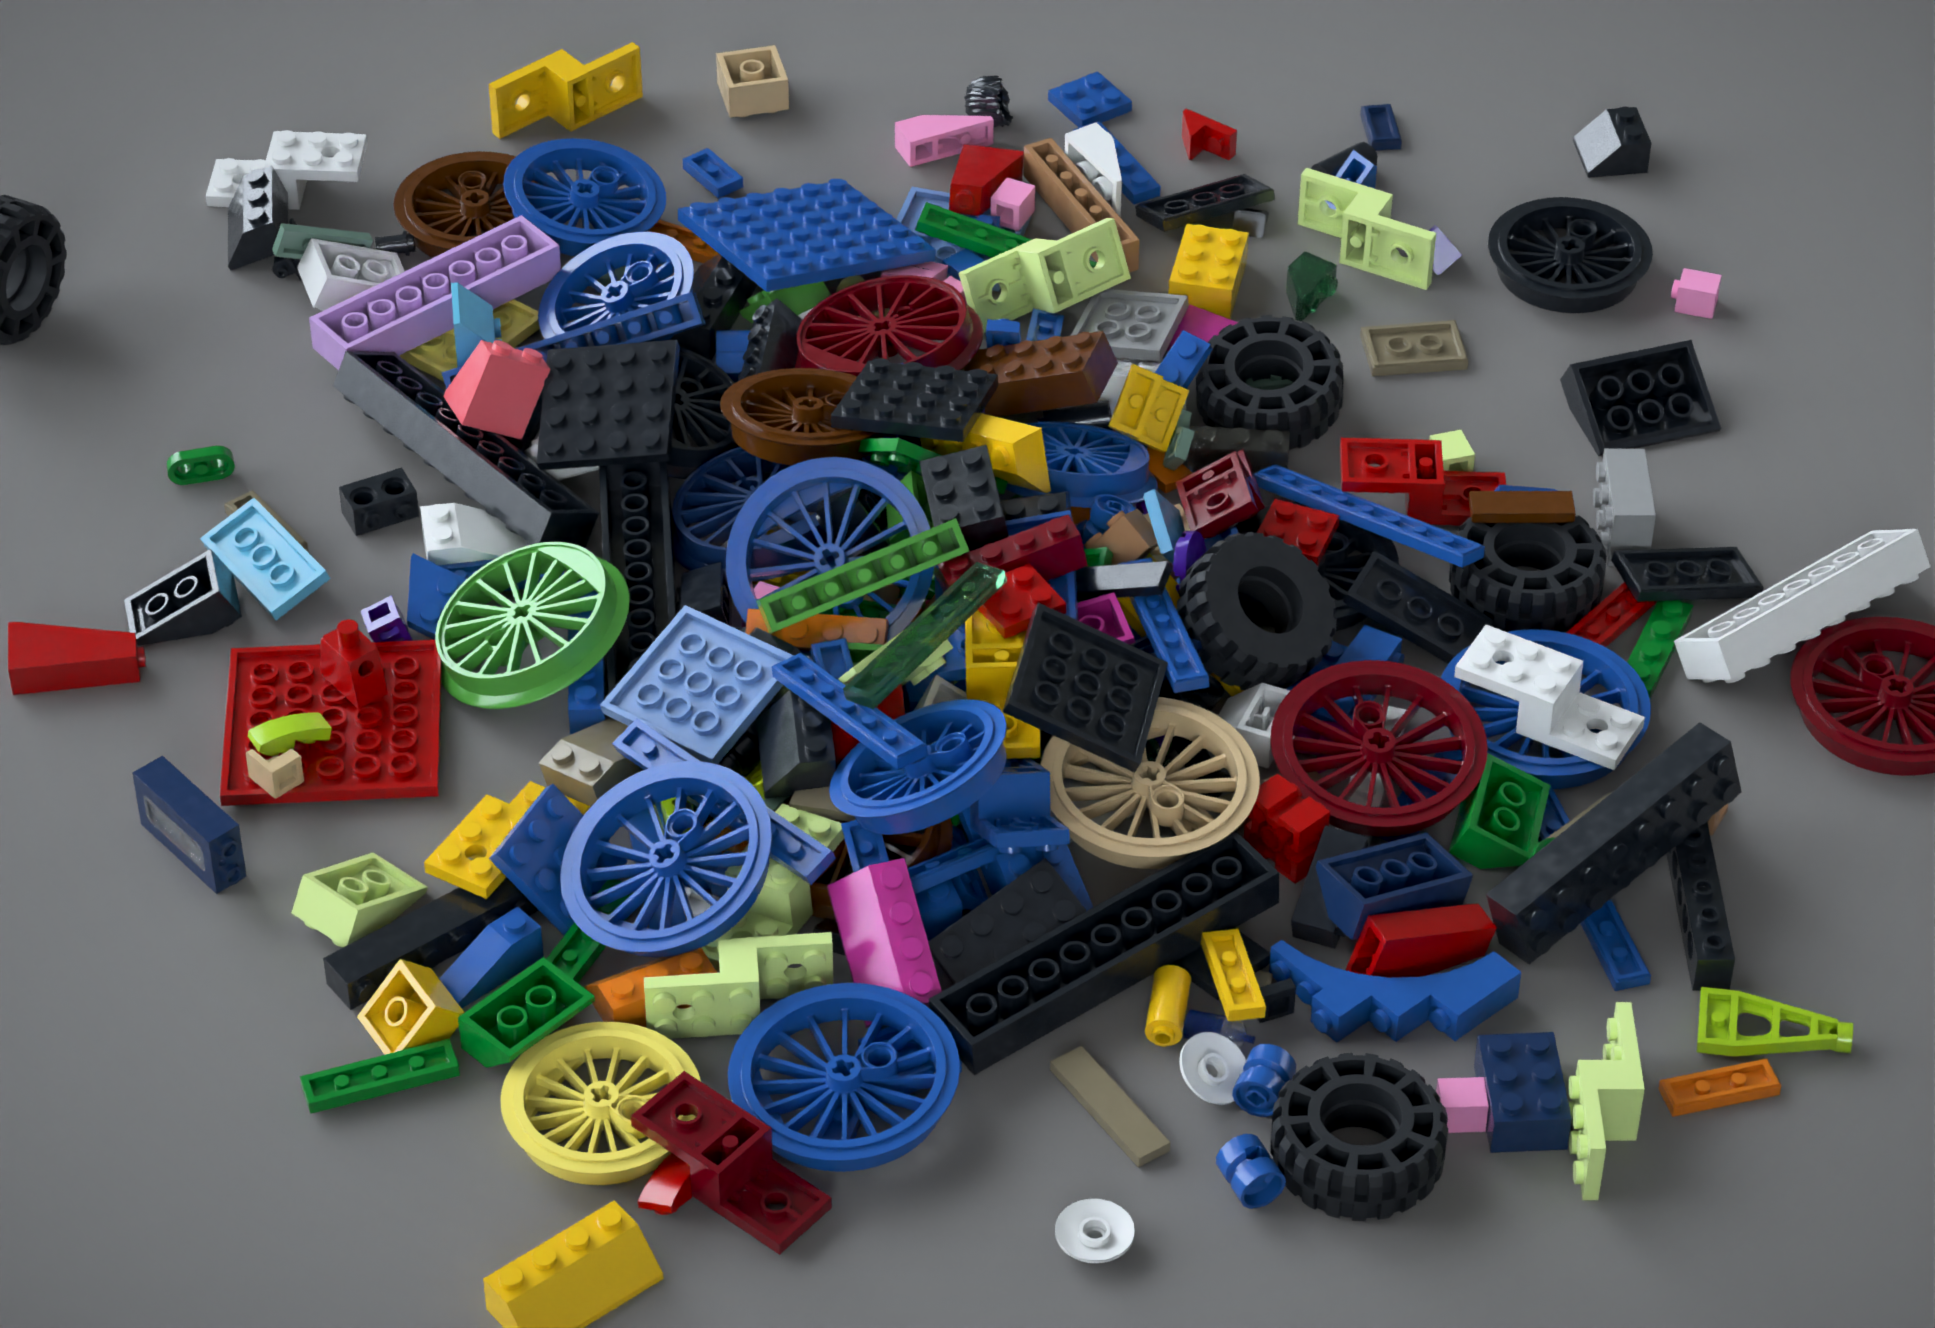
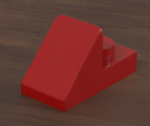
M1187 108L1183 111L1182 139L1189 160L1195 158L1203 150L1226 160H1230L1236 155V129Z

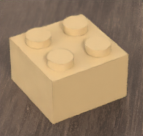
M775 45L716 53L717 84L730 118L746 117L760 113H775L789 109L788 78Z

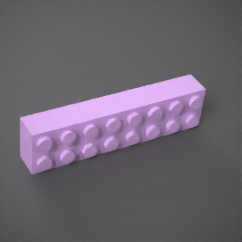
M521 215L309 317L313 349L338 370L345 351L395 352L397 355H401L454 329L451 283L458 282L491 304L493 309L546 284L554 278L561 269L559 244Z

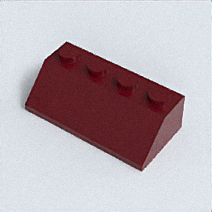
M1069 514L937 564L933 571L954 612L958 616L965 613V597H968L969 587L1030 563L1046 581L1086 567L1088 564L1081 535Z

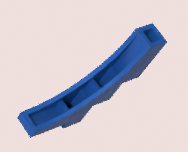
M1283 940L1271 946L1269 973L1273 974V978L1277 982L1291 978L1296 986V995H1298L1303 1003L1311 1006L1310 1022L1313 1023L1318 1031L1325 1033L1336 1043L1368 1021L1378 1031L1384 1032L1397 1042L1427 1020L1438 1031L1444 1032L1452 1040L1456 1041L1518 998L1522 973L1494 951L1472 964L1445 973L1421 977L1387 978L1353 973L1324 964L1304 955Z

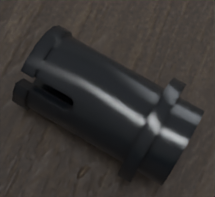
M403 231V234L375 237V246L378 250L395 252L397 254L406 253V256H410V252H416L414 236L409 233L407 234V231Z

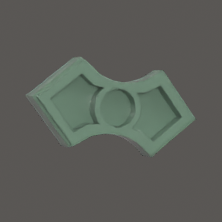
M1184 409L1181 411L1162 464L1173 471L1186 461L1195 432L1189 429L1192 413Z

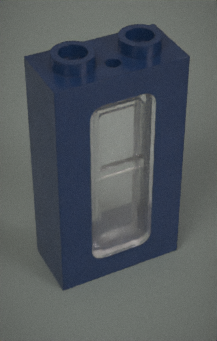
M163 755L132 772L141 825L209 888L218 894L247 877L238 823Z

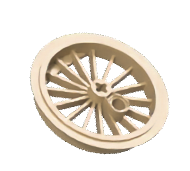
M1158 697L1147 738L1149 740L1165 735L1155 762L1147 760L1145 748L1141 764L1134 773L1056 736H1052L1044 750L1041 766L1050 771V809L1058 821L1069 829L1070 838L1089 853L1114 864L1139 869H1163L1192 852L1202 850L1223 840L1233 833L1248 817L1255 805L1260 785L1259 768L1252 749L1232 725L1216 714L1191 703ZM1174 736L1192 741L1165 768L1162 766ZM1202 749H1207L1216 756L1180 770ZM1091 762L1092 764L1096 765L1097 767L1101 768L1106 772H1101L1080 766L1085 763ZM1222 768H1226L1231 778L1194 780ZM1070 778L1100 786L1065 788L1063 779ZM1235 792L1231 801L1201 795V793ZM1102 800L1081 809H1078L1072 802ZM1191 807L1221 814L1212 820ZM1148 808L1153 838L1135 837L1144 812ZM1118 809L1101 826L1090 820ZM1137 809L1127 835L1113 831ZM1182 819H1186L1199 827V829L1188 833L1181 823ZM1159 825L1170 827L1176 836L1161 838Z

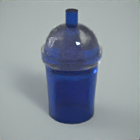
M1190 1009L1184 1021V1039L1189 1040L1194 1035L1202 1032H1213L1225 1036L1239 1049L1245 1042L1252 1044L1255 1042L1256 1037L1247 1035L1246 1026L1241 1020L1228 1021L1224 1015Z

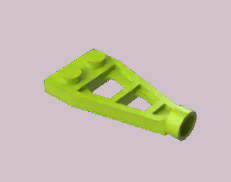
M1701 987L1697 1053L1734 1057L1828 1049L1835 1052L1851 1053L1853 1023L1839 1022L1836 1018L1742 991ZM1742 1013H1750L1764 1017L1770 1022L1771 1030L1765 1035L1743 1036L1737 1031L1738 1016ZM1786 1020L1809 1027V1035L1784 1037L1779 1033L1780 1022Z

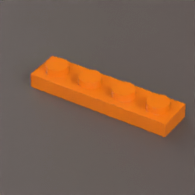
M748 609L745 633L750 635L754 628H759L769 633L760 610ZM817 614L770 634L797 647L799 650L810 651L811 644L846 638L849 643L884 645L887 643L889 621L883 618Z

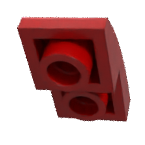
M673 1153L669 1154L657 1167L643 1188L638 1199V1208L654 1210L659 1215L675 1213L679 1207L692 1198L690 1165Z

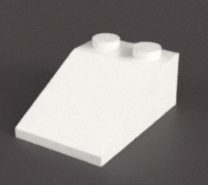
M1096 122L1066 133L1064 153L1121 217L1122 178L1112 135Z
M314 238L310 239L297 267L313 308H318L322 311L405 272L398 254L395 252Z
M458 503L434 504L420 507L426 558L437 565L496 559L510 551L528 546L527 541L523 537L509 531L503 521L489 515L485 510Z

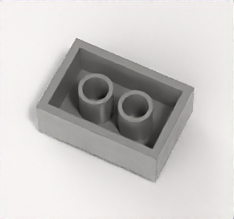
M1604 448L1603 462H1597L1596 480L1600 484L1599 488L1593 489V507L1599 508L1596 513L1597 530H1602L1600 539L1606 550L1607 566H1614L1611 561L1614 551L1651 549L1656 513L1645 449Z

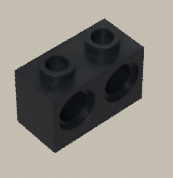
M402 467L339 487L342 514L356 536L419 517L417 491Z

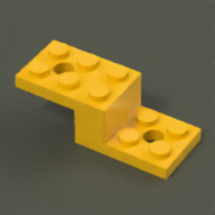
M631 42L585 65L563 49H560L489 83L492 133L501 139L547 116H550L572 132L642 98L640 47Z
M965 597L967 699L985 701L1003 711L1027 630L1004 639L996 627L983 616L972 601ZM1003 713L1007 728H1010L1006 730L1003 740L1007 759L1040 758V729Z
M530 781L510 803L486 794L425 860V873L487 899L506 878L489 857L546 787ZM567 797L583 815L591 807Z

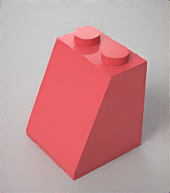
M481 340L446 389L443 397L462 425L522 440L544 387L545 379L548 377L551 369L542 358V354L536 350L524 348L522 351L514 349L508 343L500 340H494L493 343Z

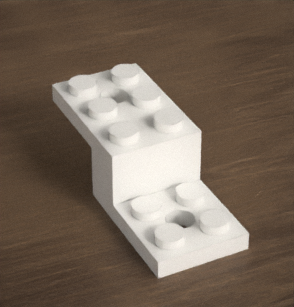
M274 131L266 161L262 159H216L206 193L207 206L229 207L243 175L249 174L255 169H263L272 165L288 192V209L300 210L307 180L358 182L367 148L366 134Z
M1489 625L1484 626L1455 666L1454 677L1519 701L1516 733L1615 770L1644 726V716L1579 692L1583 668L1582 660ZM1497 661H1506L1507 663L1501 665V664H1498V663H1496V662H1497ZM1590 729H1600L1602 731L1593 733Z

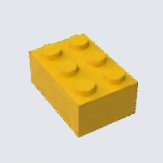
M1186 224L1169 279L1168 294L1187 295L1189 305L1231 319L1247 264L1249 232Z

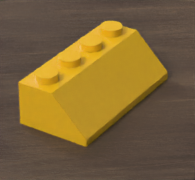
M981 413L964 442L920 438L923 448L940 455L987 445L995 477L1008 481L1009 484L1043 493L1051 491L1042 428Z
M614 1200L483 1278L486 1309L503 1328H584L663 1280L664 1276L639 1225Z

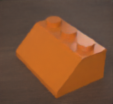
M698 948L675 956L661 957L585 985L584 988L595 996V1002L592 1004L603 1022H623L647 1028L644 977L717 973L703 949ZM687 1004L677 1006V1008L681 1009L691 1007Z

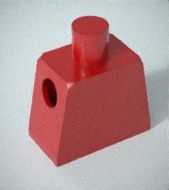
M350 619L343 620L338 623L337 629L325 634L321 638V674L357 709L388 694L379 650L359 630L356 621Z

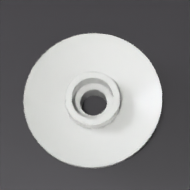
M1202 1032L1194 1035L1184 1044L1180 1053V1070L1186 1084L1198 1097L1209 1103L1225 1105L1234 1102L1232 1096L1233 1088L1239 1075L1243 1072V1066L1246 1061L1243 1053L1231 1040L1220 1034Z
M1084 1199L1067 1206L1060 1213L1055 1224V1236L1061 1249L1072 1258L1087 1263H1105L1115 1260L1130 1248L1134 1240V1223L1127 1211L1121 1206L1103 1199Z

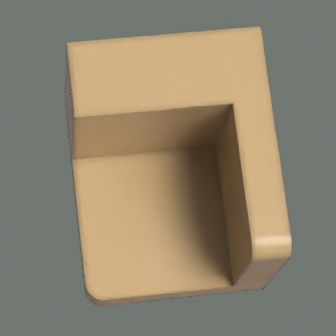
M253 749L246 752L249 777L275 799L304 782L301 755L293 749L280 756L276 755L269 760H265Z

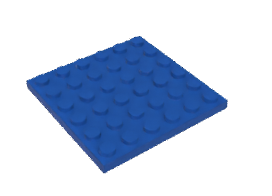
M831 179L828 183L823 184L806 183L801 185L800 188L794 189L777 188L773 192L765 194L749 193L746 197L736 199L724 197L720 198L718 202L712 203L695 202L690 204L689 207L678 208L679 222L766 292L935 261L936 249L843 179Z

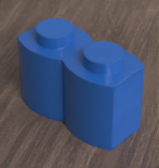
M716 330V365L736 383L739 381L738 376L743 368V355L748 347L749 340L747 338L751 330Z

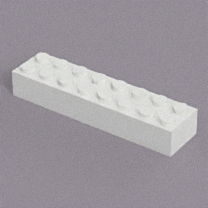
M1918 529L1870 531L1676 639L1674 643L1687 679H1702L1704 683L1716 680H1725V683L1739 681L1746 676V671L1769 664L1771 662L1770 658L1774 655L1794 650L1796 648L1795 643L1819 636L1821 634L1820 629L1825 626L1837 625L1846 620L1845 615L1868 608L1871 600L1893 594L1895 592L1894 587L1917 580L1919 573L1930 568Z

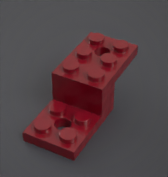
M1243 449L1238 452L1234 451L1176 482L1190 531L1200 532L1204 539L1223 533L1229 526L1252 518L1265 508L1250 460Z
M685 1071L631 1115V1126L690 1165L691 1190L694 1198L779 1255L832 1208V1197L773 1159L772 1128ZM680 1115L696 1116V1118L690 1121H682L678 1119ZM782 1203L786 1206L781 1210L767 1208L769 1204Z

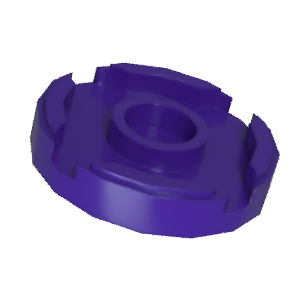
M1184 531L1182 533L1183 537H1179V540H1177L1173 572H1175V576H1180V582L1186 577L1187 570L1207 551L1204 538L1198 531ZM1176 585L1177 593L1180 585Z

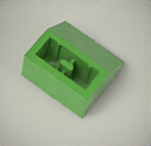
M823 281L768 292L762 290L748 298L749 305L739 312L743 318L753 324L752 317L755 311L762 305L767 306L776 298L796 315H799L814 308L831 294Z

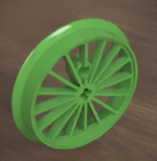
M566 542L532 544L510 551L490 561L459 586L446 603L439 617L435 642L438 654L442 660V685L457 700L470 706L486 709H503L526 705L546 698L571 685L590 671L606 655L624 627L629 610V590L623 575L611 563L596 557L589 550ZM545 573L543 578L538 583L540 574ZM526 580L522 598L517 583ZM511 587L516 603H512L500 593ZM594 590L598 593L594 596L580 598ZM493 599L503 607L490 606L486 604ZM593 610L588 619L566 616ZM475 616H476V617H484V618L472 620ZM548 626L578 630L579 632L573 639L566 641L550 630ZM470 635V636H468V637H466V638H464V639L461 640L462 636ZM545 636L561 649L543 660L537 642ZM530 644L536 663L519 670L523 651ZM472 651L459 663L457 662L458 657ZM486 658H488L478 673L471 672ZM500 666H507L505 673L495 674Z

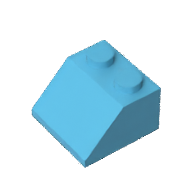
M457 282L451 283L457 367L465 364L481 340L493 343L494 340L502 341V339H495L502 338L500 318L494 319L493 306Z

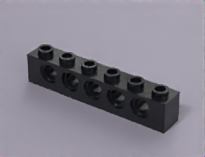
M1706 822L1688 835L1682 843L1667 852L1666 855L1692 991H1701V987L1730 990L1735 956L1708 822Z

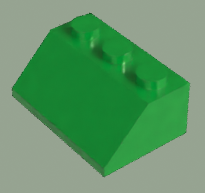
M1487 753V761L1480 781L1471 794L1460 804L1449 853L1479 869L1523 865L1529 860L1532 850L1538 842L1551 785Z
M543 957L458 1017L461 1048L486 1068L510 1063L595 1002V996Z

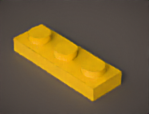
M1239 929L1202 932L1201 945L1227 1021L1265 1018L1266 1005Z

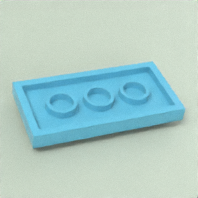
M255 498L251 499L200 538L204 546L208 550L211 549L234 574L237 581L275 620H278L331 579L326 570Z

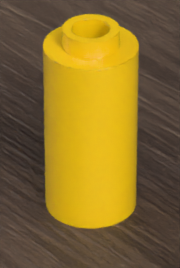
M1165 965L1158 968L1154 973L1145 1035L1149 1041L1158 1046H1172L1182 1039L1191 985V976L1182 967Z

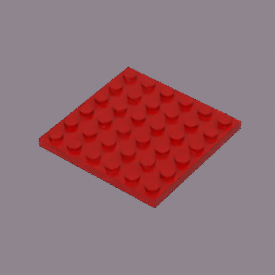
M435 640L372 642L379 650L388 694L360 709H357L321 674V644L231 648L220 784L221 806L438 797L442 660L438 654ZM301 713H320L332 727L329 741L316 740L312 744L295 741L294 751L301 755L304 782L275 799L249 777L246 760L247 751L253 749L265 760H269L274 756L260 753L247 737L248 731L260 724L283 716Z

